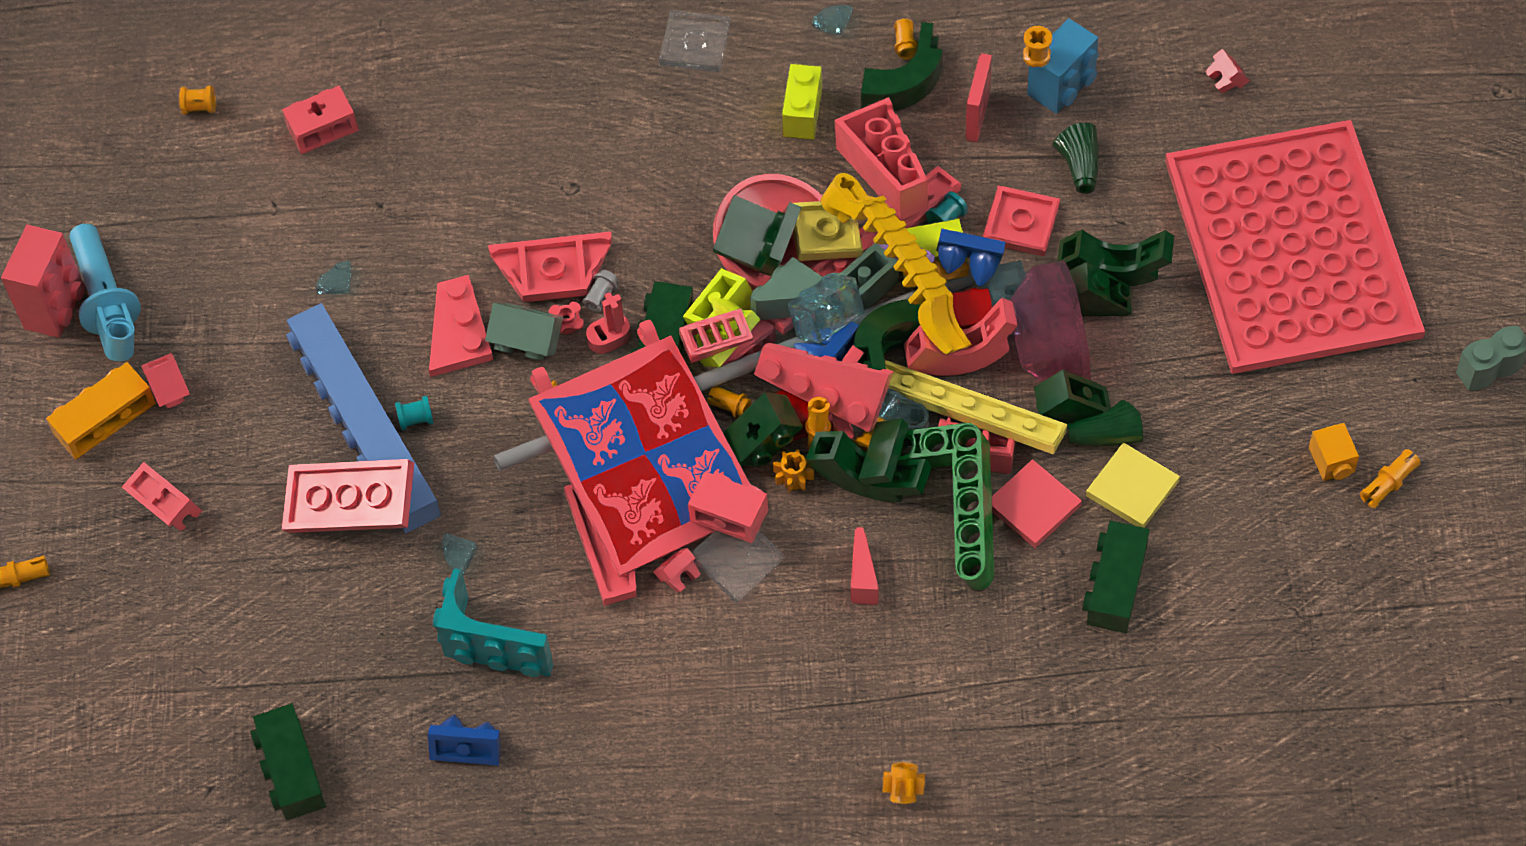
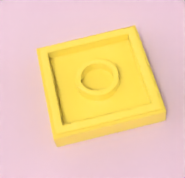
M821 201L794 203L801 206L793 229L798 261L856 258L863 254L857 220L854 221L851 217L847 223H842L837 216L829 214L823 208Z
M1122 443L1086 490V497L1134 526L1145 528L1179 483L1180 476L1129 445Z

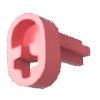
M609 292L604 295L605 300L602 301L604 318L593 322L587 328L588 346L597 354L613 351L626 344L631 337L630 324L623 315L622 301L619 294L612 296ZM601 333L602 336H607V339L602 341L598 334Z

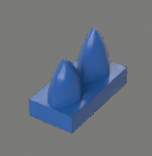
M941 228L936 251H939L940 263L948 274L956 271L964 263L966 257L970 258L973 278L976 284L981 287L995 273L998 264L1001 262L1006 242Z
M848 320L841 329L832 327L817 328L814 332L823 345L794 343L795 349L807 351L809 355L818 357L826 355L834 357L836 361L841 362L854 345L855 334L859 325Z
M454 714L440 725H430L428 746L430 760L499 765L501 758L500 731L496 730L489 722H485L476 728H465L461 720Z

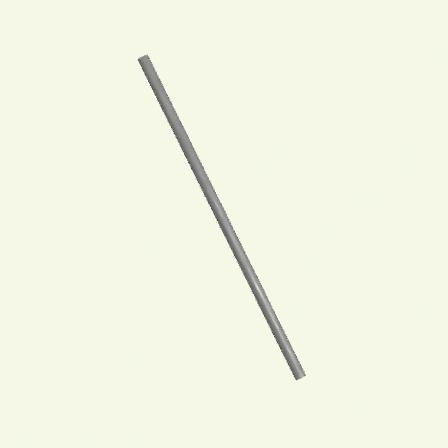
M969 270L967 277L946 280L945 286L953 293L973 285L975 281L972 272ZM916 290L820 328L832 327L841 329L848 320L859 325L873 310L891 302L909 299ZM814 330L777 345L795 348L794 343H815L820 345L822 343L818 340ZM761 351L695 376L694 379L700 391L702 392L755 371ZM544 435L493 455L497 469L501 471L550 452L553 448L547 436Z

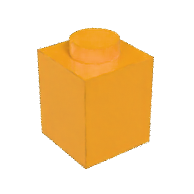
M1344 423L1312 431L1309 450L1323 481L1333 478L1335 480H1342L1355 473L1359 455Z

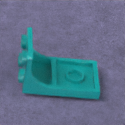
M454 568L451 578L446 577L443 584L442 596L444 601L442 608L437 607L433 617V628L437 629V642L441 643L444 657L454 658L457 662L467 665L474 662L486 664L498 671L512 669L521 671V673L530 677H539L540 675L550 677L554 664L547 634L478 622L465 616L468 592L462 569Z

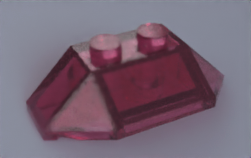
M1059 261L1033 266L1010 299L1013 302L1017 319L1014 335L1021 368L1040 382L1045 381L1062 369L1091 380L1089 347L1075 283L1066 262Z

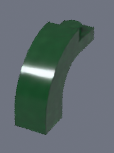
M921 22L917 52L907 64L888 70L864 68L861 88V109L889 97L892 102L893 111H899L920 102L933 90L941 75L943 49H938L939 36H933L934 23Z
M1081 229L1059 240L1056 268L1066 273L1088 262L1130 286L1150 283L1158 280L1160 268L1172 263L1175 235L1164 230L1138 243L1118 245L1101 241Z
M908 299L885 304L869 313L859 324L855 334L854 346L864 352L858 363L868 365V368L875 370L886 369L884 355L894 348L904 346L906 340L920 326L918 311L921 304H910Z
M844 431L815 433L806 461L821 476L851 493L885 502H901L903 495L923 494L932 467L926 459L898 460L891 482L865 485L859 480V476L867 452L858 447Z

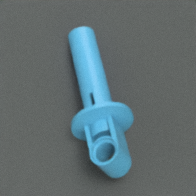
M92 224L78 225L71 230L69 238L89 295L79 309L80 323L88 332L99 335L104 353L109 359L118 362L126 361L134 354L133 323L140 315L141 305L139 299L133 292L117 288L97 228Z

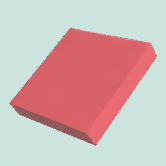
M981 53L978 58L967 101V141L978 142L991 92L992 55Z
M998 185L983 237L1006 242L1005 248L1045 257L1059 210L1060 199Z
M1033 459L992 496V513L1035 549L1082 505L1080 498Z

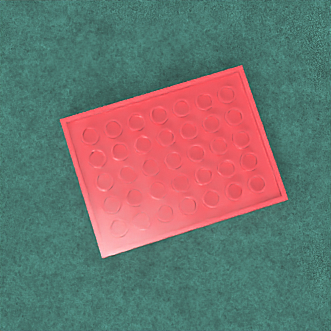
M1351 120L1166 153L1165 163L1231 374L1424 338L1425 330Z

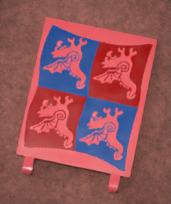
M651 320L641 322L637 329L640 340L646 346L556 387H552L544 367L534 369L530 377L534 388L539 394L529 398L528 401L619 577L717 532L714 529L690 521L688 503L704 472L714 475L722 474L729 477L733 482L744 486L750 485L672 336L659 340Z

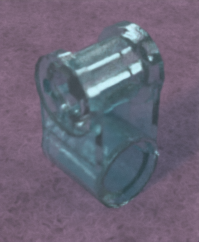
M888 388L878 416L885 421L902 418L908 424L912 422L920 423L918 425H909L907 430L929 428V414L925 406Z

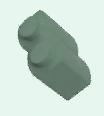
M1508 326L1497 331L1491 339H1482L1469 344L1461 354L1456 374L1468 391L1483 389L1493 383L1496 377H1506L1518 372L1526 361V335L1519 326Z

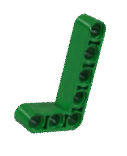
M972 423L907 430L898 460L926 459L932 466L931 468L952 466L956 572L970 588L974 590L986 589L994 579L989 441L979 428ZM977 438L973 446L965 448L967 441ZM944 442L943 447L939 451L933 452L935 445ZM912 446L907 455L901 456L903 449ZM975 469L978 470L975 477H973L972 479H966V476L970 471ZM979 501L976 509L967 511L968 506L972 502ZM980 533V537L976 542L968 544L970 536ZM981 565L979 573L969 576V572L974 566Z

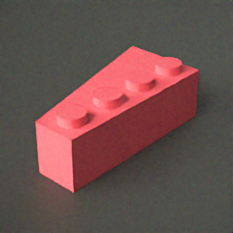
M889 97L835 119L836 149L878 196L884 195L886 198L885 203L889 208L895 209V215L900 220L928 209V180L916 154L911 150L907 135L903 133L900 119L894 113Z

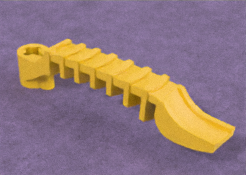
M846 173L837 174L821 197L823 208L829 214L837 216L842 223H847L851 217L854 221L867 220L863 229L865 232H878L873 239L875 244L889 245L884 251V255L889 258L898 257L899 260L893 266L894 269L909 273L901 282L903 286H918V289L910 296L908 301L910 304H921L918 311V320L928 338L946 355L967 349L972 344L955 318L953 294L945 286L947 283L945 278H941L936 271V264L931 263L927 258L926 250L921 249L917 244L916 236L911 235L905 228L906 223L897 218L895 209L889 208L885 203L886 198L884 195L879 197L868 196L853 176Z

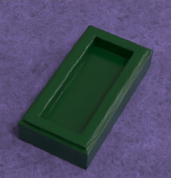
M904 419L876 422L859 476V480L865 485L892 481L909 426Z

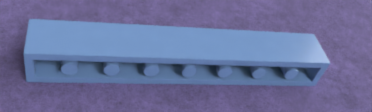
M320 303L287 319L290 333L286 334L287 340L294 352L300 350L303 355L299 359L308 376L311 374L315 376L317 381L313 384L321 400L327 398L331 406L327 408L336 425L342 423L345 428L342 431V435L350 450L353 448L357 449L359 456L356 457L357 462L409 459L414 462L323 304ZM415 462L408 528H402L405 534L441 516L437 499Z

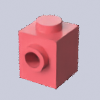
M172 353L141 365L159 407L164 405L167 408L174 407L184 402L185 396L190 395Z

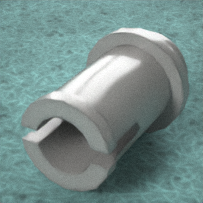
M602 270L601 273H597L594 276L595 283L582 302L587 309L595 313L601 312L602 301L605 300L604 295L616 291L618 288L617 276L607 270Z

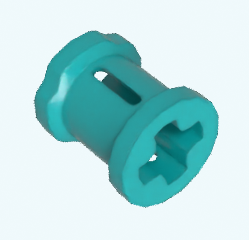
M950 191L945 194L944 201L936 208H930L926 212V218L930 224L955 220L958 217H964L968 213V206L960 196Z
M427 395L422 396V400L407 404L395 402L401 431H406L407 427L420 423L434 424Z

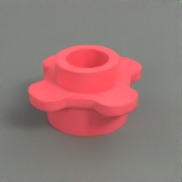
M570 302L568 305L563 306L553 305L549 309L551 314L563 317L569 316L567 319L563 318L561 334H572L580 330L584 325L583 319L579 316L581 306L577 302Z

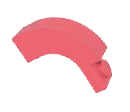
M1001 298L981 321L972 327L962 330L972 345L967 349L947 355L937 348L921 326H919L904 343L908 368L930 375L952 376L977 371L996 362L1010 350L1007 337L1017 327L1013 302Z

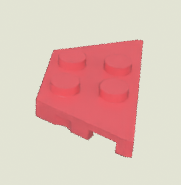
M611 232L494 244L488 245L492 260L523 303L587 296L595 281L594 276L599 272L611 247L612 235Z

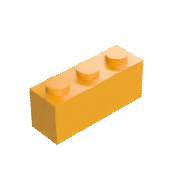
M126 362L119 368L112 369L106 377L93 386L82 390L76 398L67 404L56 408L46 420L53 435L76 460L154 406L156 402L150 387L131 365Z

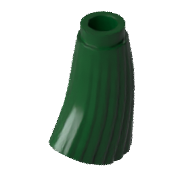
M1092 123L1072 124L1056 137L1052 146L1066 160L1074 185L1076 186V191L1088 194L1095 190L1098 175L1097 128Z
M1125 400L1119 401L1115 406L1101 414L1067 424L1069 444L1111 446L1122 445V443L1133 444L1143 442L1141 413Z

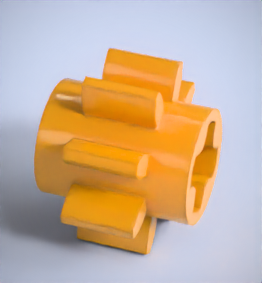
M799 449L789 453L783 451L781 462H773V472L776 473L775 483L776 485L783 484L787 488L788 493L800 488L804 491L806 490V480H814V470L811 469L812 466L806 461V458L800 454Z
M897 762L891 765V772L884 771L882 792L890 793V801L899 804H911L916 802V795H924L925 774L918 773V766L916 764Z

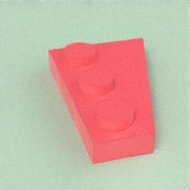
M469 275L437 283L429 363L430 377L492 361L489 342L485 341L486 331Z

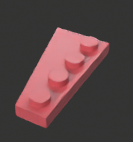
M767 343L762 348L754 375L807 402L815 397H823L827 399V403H830L829 413L870 432L875 428L894 371L887 369L875 370L868 368V365L856 362L849 364L836 361L834 357L826 355L818 357L809 355L804 350Z
M572 484L564 486V493L603 605L606 606L636 597L635 570L619 577Z

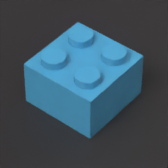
M1068 18L1052 34V43L1049 47L1051 50L1050 62L1043 67L1029 66L1027 95L1056 114L1065 105L1070 106L1076 99L1078 92L1084 86L1088 87L1096 78L1099 37Z

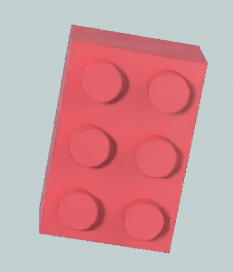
M26 225L1 276V280L25 330L60 338L64 328L68 327L71 323L72 311L76 302L80 301L84 295L85 284L82 281L63 233Z

